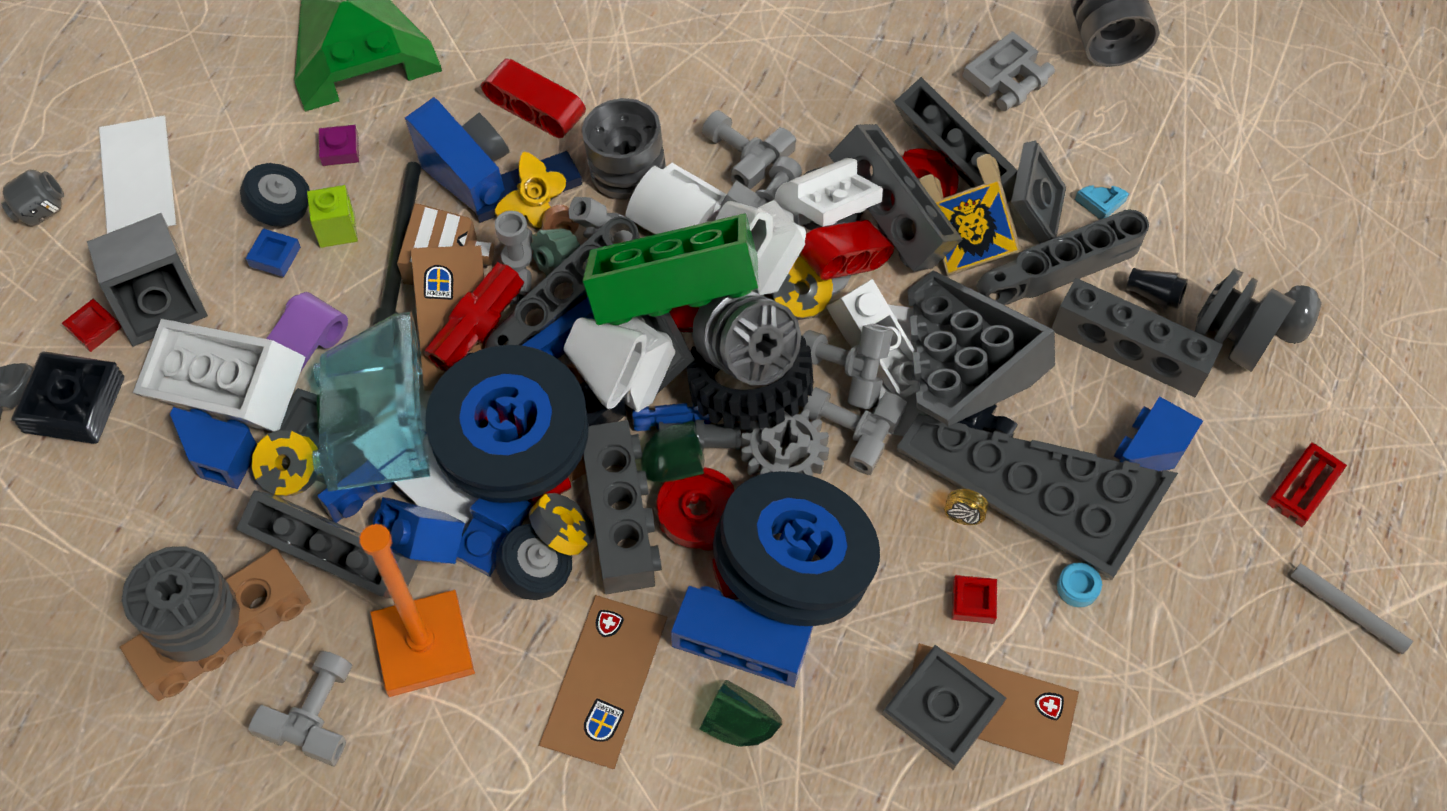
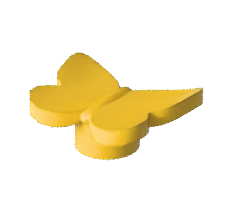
M523 152L518 166L521 183L517 185V190L507 194L497 204L495 215L498 217L506 211H517L527 218L532 227L541 229L543 215L550 208V199L559 196L564 191L566 179L559 172H546V166L543 162L532 154Z

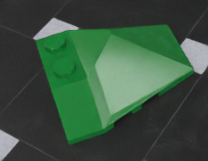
M301 0L294 82L305 112L340 102L334 83L399 63L402 64L408 81L442 71L431 41L391 0Z

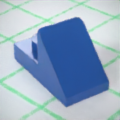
M479 498L469 509L473 519L461 538L457 560L491 577L496 566V552L502 539L513 529L521 526L532 508V503L526 500L513 503H499Z

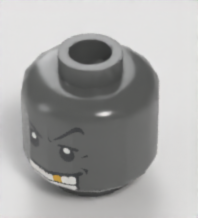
M27 170L4 185L2 192L5 201L2 203V208L13 221L21 220L28 225L35 226L61 210V198L64 197V192L59 183L48 172L40 173L37 170Z

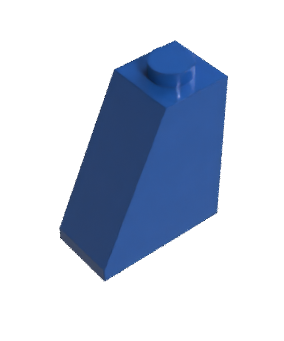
M433 97L405 117L421 168L474 212L486 204L491 205L499 199L505 189L498 166L436 98Z

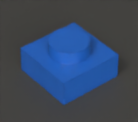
M262 229L248 253L246 261L251 268L285 277L301 246L297 238Z

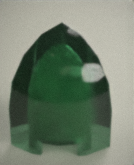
M694 421L661 430L655 433L645 444L641 458L642 470H645L647 480L652 482H668L704 474L705 456Z
M725 680L699 729L722 742L738 747L756 746L773 737L782 725V718L764 700Z

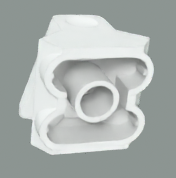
M775 200L758 208L734 201H727L722 206L715 220L746 213L758 257L759 288L755 290L760 295L778 292L805 245V228L794 223L793 214L782 209Z
M641 316L633 317L629 322L617 326L609 323L597 325L595 319L579 318L573 324L564 345L565 354L602 405L608 409L614 408L625 397V404L636 412L653 403L666 375V371L675 355V349L669 335L656 331L647 325Z

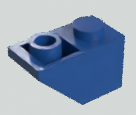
M1159 396L1152 409L1145 406L1142 408L1132 425L1138 432L1133 439L1128 436L1124 437L1114 457L1119 459V462H1133L1140 464V467L1158 471L1175 469L1204 420Z
M173 407L170 416L188 460L199 477L238 489L252 462V454L257 446L250 428L232 419L227 420V422L213 419L209 414L199 409L186 411Z
M382 497L380 509L377 510L373 519V524H380L388 529L392 538L390 548L408 559L456 563L465 525L463 521L445 512Z

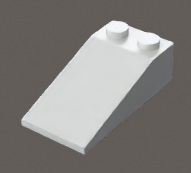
M161 319L133 393L189 410L199 409L214 417L225 420L232 419L246 426L275 432L280 430L306 357L273 340Z

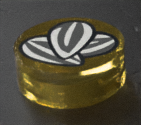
M957 489L948 494L944 512L949 519L956 523L977 525L986 518L988 502L984 496L976 491Z

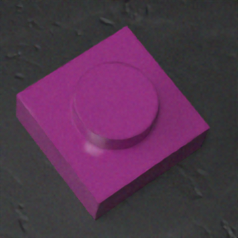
M356 125L319 128V158L322 166L359 162V142Z

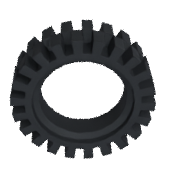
M802 335L800 350L792 367L778 381L757 389L739 390L719 384L715 380V375L721 369L707 363L696 351L695 346L690 350L695 359L687 366L692 403L694 407L698 406V412L703 417L709 414V420L715 424L723 418L724 427L733 429L736 420L741 422V430H751V421H758L760 429L768 427V418L772 417L776 424L785 421L784 411L793 417L799 412L798 405L805 407L808 403V395L812 396L814 379L811 349L809 345L806 346V340Z

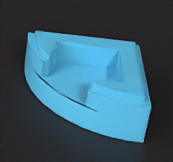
M1091 185L1079 190L1075 200L1101 220L1110 216L1124 204L1129 193L1116 186L1111 188H1094Z

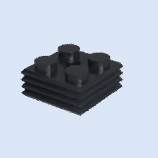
M43 351L37 358L11 419L15 421V424L18 425V428L23 433L97 444L125 376L115 362Z

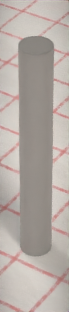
M1302 563L1291 574V577L1402 655L1413 643V640Z

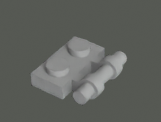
M1012 31L965 66L962 77L987 97L997 90L1004 95L997 100V106L1000 110L1007 111L1012 106L1017 107L1027 99V94L1031 91L1040 90L1048 83V78L1055 73V69L1049 62L1044 63L1040 67L1034 63L1038 50ZM1020 73L1025 79L1017 83L1012 78Z

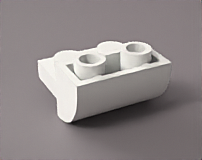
M845 158L781 184L776 191L775 201L782 209L793 214L794 223L804 225L814 221L816 224L824 227L833 225L838 220L863 212L866 208L882 202L883 188L857 174V160Z
M674 163L669 164L664 169L654 165L635 188L627 206L625 217L654 234L714 221L722 208L720 204L727 194Z

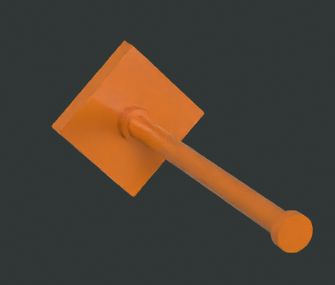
M380 524L366 527L360 534L361 547L365 553L372 556L395 604L394 606L370 612L388 696L393 697L475 674L456 590L413 600L390 548L392 538L388 529Z

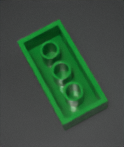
M746 213L590 250L583 283L596 324L622 325L636 316L645 314L661 316L670 312L675 307L684 305L700 307L708 304L714 298L727 295L731 298L743 297L753 289L759 288L758 257Z

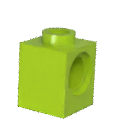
M346 185L307 191L310 222L320 248L358 242L354 209Z

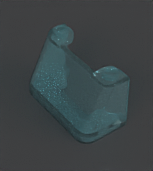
M412 312L394 313L321 354L320 363H314L315 381L317 386L320 387L319 450L313 451V465L316 475H323L328 492L430 476L428 455L426 456L423 445L425 430L421 418L419 375H423L420 344Z

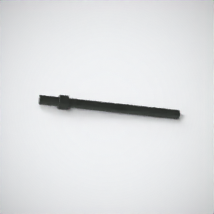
M408 162L406 165L381 305L375 311L373 328L376 332L372 354L379 358L388 356L391 334L397 329L399 314L396 312L402 278L397 262L416 200L421 165L417 162Z

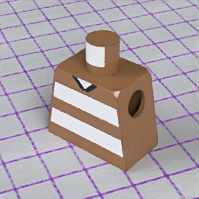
M415 203L397 262L403 284L414 285L411 248L481 245L483 265L491 266L494 257V244L476 241L474 224L470 218Z

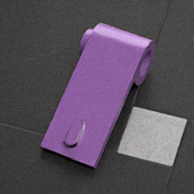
M303 292L293 296L287 302L284 314L267 339L273 340L305 356L303 369L318 345L328 349L340 341L347 329L348 318L345 314L313 294Z

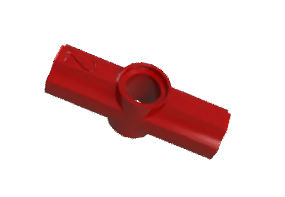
M497 262L473 293L469 291L464 295L448 318L449 322L438 332L425 349L424 354L432 364L442 371H447L456 362L466 357L477 343L481 344L489 336L501 319L502 315L500 314L524 286L525 282L520 278L518 272L508 265Z

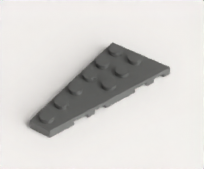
M922 414L917 415L897 446V451L1080 562L1090 565L1110 580H1113L1178 474L1168 470L1158 471L1140 467V464L1133 462L1109 460L1097 457L1093 453L1041 441L1009 437V434L997 431L991 433L969 428L966 424L962 423L947 426L931 416Z

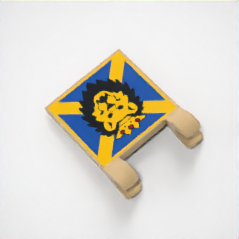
M990 154L977 158V165L984 181L983 185L943 198L941 184L937 177L929 174L919 180L963 239L943 258L948 276L1021 253L1001 183L999 167L996 159Z

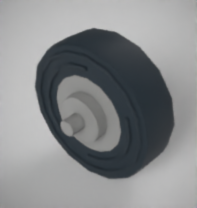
M265 163L255 166L246 173L240 188L241 203L247 213L257 221L270 226L284 227L295 224L305 215L309 205L307 191H310L303 176L294 169L282 164Z
M531 523L516 527L502 539L496 552L495 568L500 581L510 592L523 599L540 600L553 596L566 584L572 571V555L559 553L549 547L538 537Z

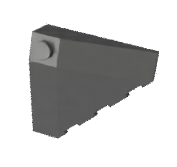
M934 270L908 289L909 306H913L914 315L910 316L912 342H916L917 352L913 353L915 380L920 382V391H916L917 409L945 425L951 426L1030 388L1055 366V330Z

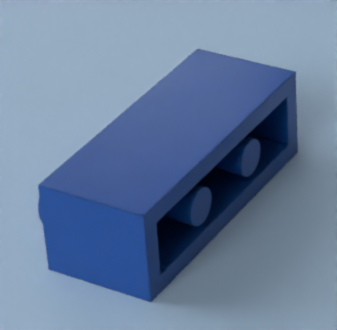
M688 586L671 631V642L673 648L795 688L810 643L813 626H795L778 622L756 612L742 601L738 602L724 597L723 593L717 589L708 586H702L700 589Z

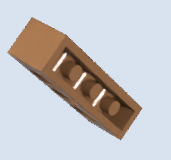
M274 548L226 579L235 592L240 607L239 621L230 641L217 653L199 661L177 662L162 656L142 633L120 646L144 688L158 702L163 698L179 694L187 687L188 682L203 672H210L219 668L226 662L229 655L243 646H251L259 642L265 636L266 631L282 621L294 619L303 611L306 605L311 603L304 588L277 548ZM267 597L261 606L250 608L252 602L257 598Z

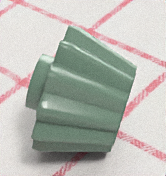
M566 229L539 230L537 234L532 235L533 242L530 244L533 250V259L536 261L539 270L543 271L546 277L581 246L577 241V237L570 230Z

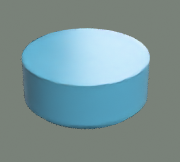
M1072 563L1066 566L1057 581L1059 596L1064 602L1073 607L1081 608L1091 605L1097 599L1102 589V580L1099 573L1085 563Z

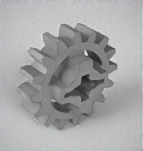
M808 409L804 410L800 415L796 414L793 417L784 412L785 421L776 424L772 417L768 418V427L760 429L758 422L751 421V430H746L747 433H742L741 446L744 447L741 451L742 461L749 462L748 474L752 475L757 472L764 474L777 471L798 472L813 476V472L821 474L824 468L823 461L828 460L829 447H826L829 435L827 432H820L822 421L817 419L810 422V411ZM787 438L788 448H786L785 455L782 456L781 446L784 445V441Z

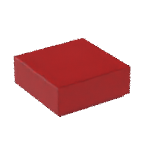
M94 298L62 322L65 329L90 352L122 328L118 320Z
M955 575L953 579L952 620L995 624L997 619V579Z

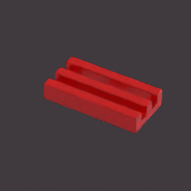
M1311 442L1266 504L1272 508L1277 505L1283 509L1282 515L1287 518L1292 515L1297 519L1295 523L1303 527L1344 471L1347 464ZM1314 455L1319 458V461L1290 500L1285 498L1283 495L1311 456ZM1328 464L1334 469L1303 510L1297 506Z

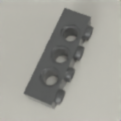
M922 77L894 101L903 120L934 151L943 155L945 162L951 168L954 166L958 175L971 188L984 184L977 165V158L985 154H990L994 157L999 167L1000 179L1007 203L1012 200L1018 170Z
M877 124L856 125L829 154L834 163L845 158L857 160V174L883 188L882 202L866 209L870 211L878 222L879 231L886 238L890 239L897 248L901 261L913 271L934 268L963 240ZM871 165H872V168H873V174H872V176H871V174H870V166H871ZM891 194H893L894 196L893 205L891 203ZM913 222H914V224H915V226H916V233H915V235H914V233H913V231H912V224H913Z
M1075 278L1060 305L1052 326L1055 333L1194 398L1208 377L1223 344L1078 278Z
M628 420L588 426V440L583 455L605 595L655 587L654 572L661 571L662 566L658 545L650 546L648 533L655 532L652 508H643L641 496L649 495L645 470L637 471L635 459L642 458L639 434L631 435ZM612 465L624 467L619 472H609L606 470ZM619 501H625L631 504L628 508L623 510H617L611 507L614 503ZM626 538L637 541V544L631 548H622L617 545L618 542Z
M257 490L253 491L236 530L381 597L391 598L372 556L365 553L361 547L359 540L361 533L279 496ZM391 549L407 586H409L420 560L408 559Z

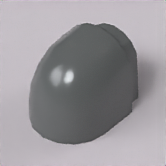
M480 112L462 126L493 162L510 153L505 141Z
M1298 285L1292 287L1289 292L1284 294L1296 302L1276 332V335L1281 340L1294 344L1301 343L1309 337L1317 322L1322 305L1317 291L1308 286Z

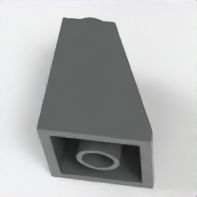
M162 213L87 241L98 283L133 347L153 339L161 319L190 324L208 317L177 243Z

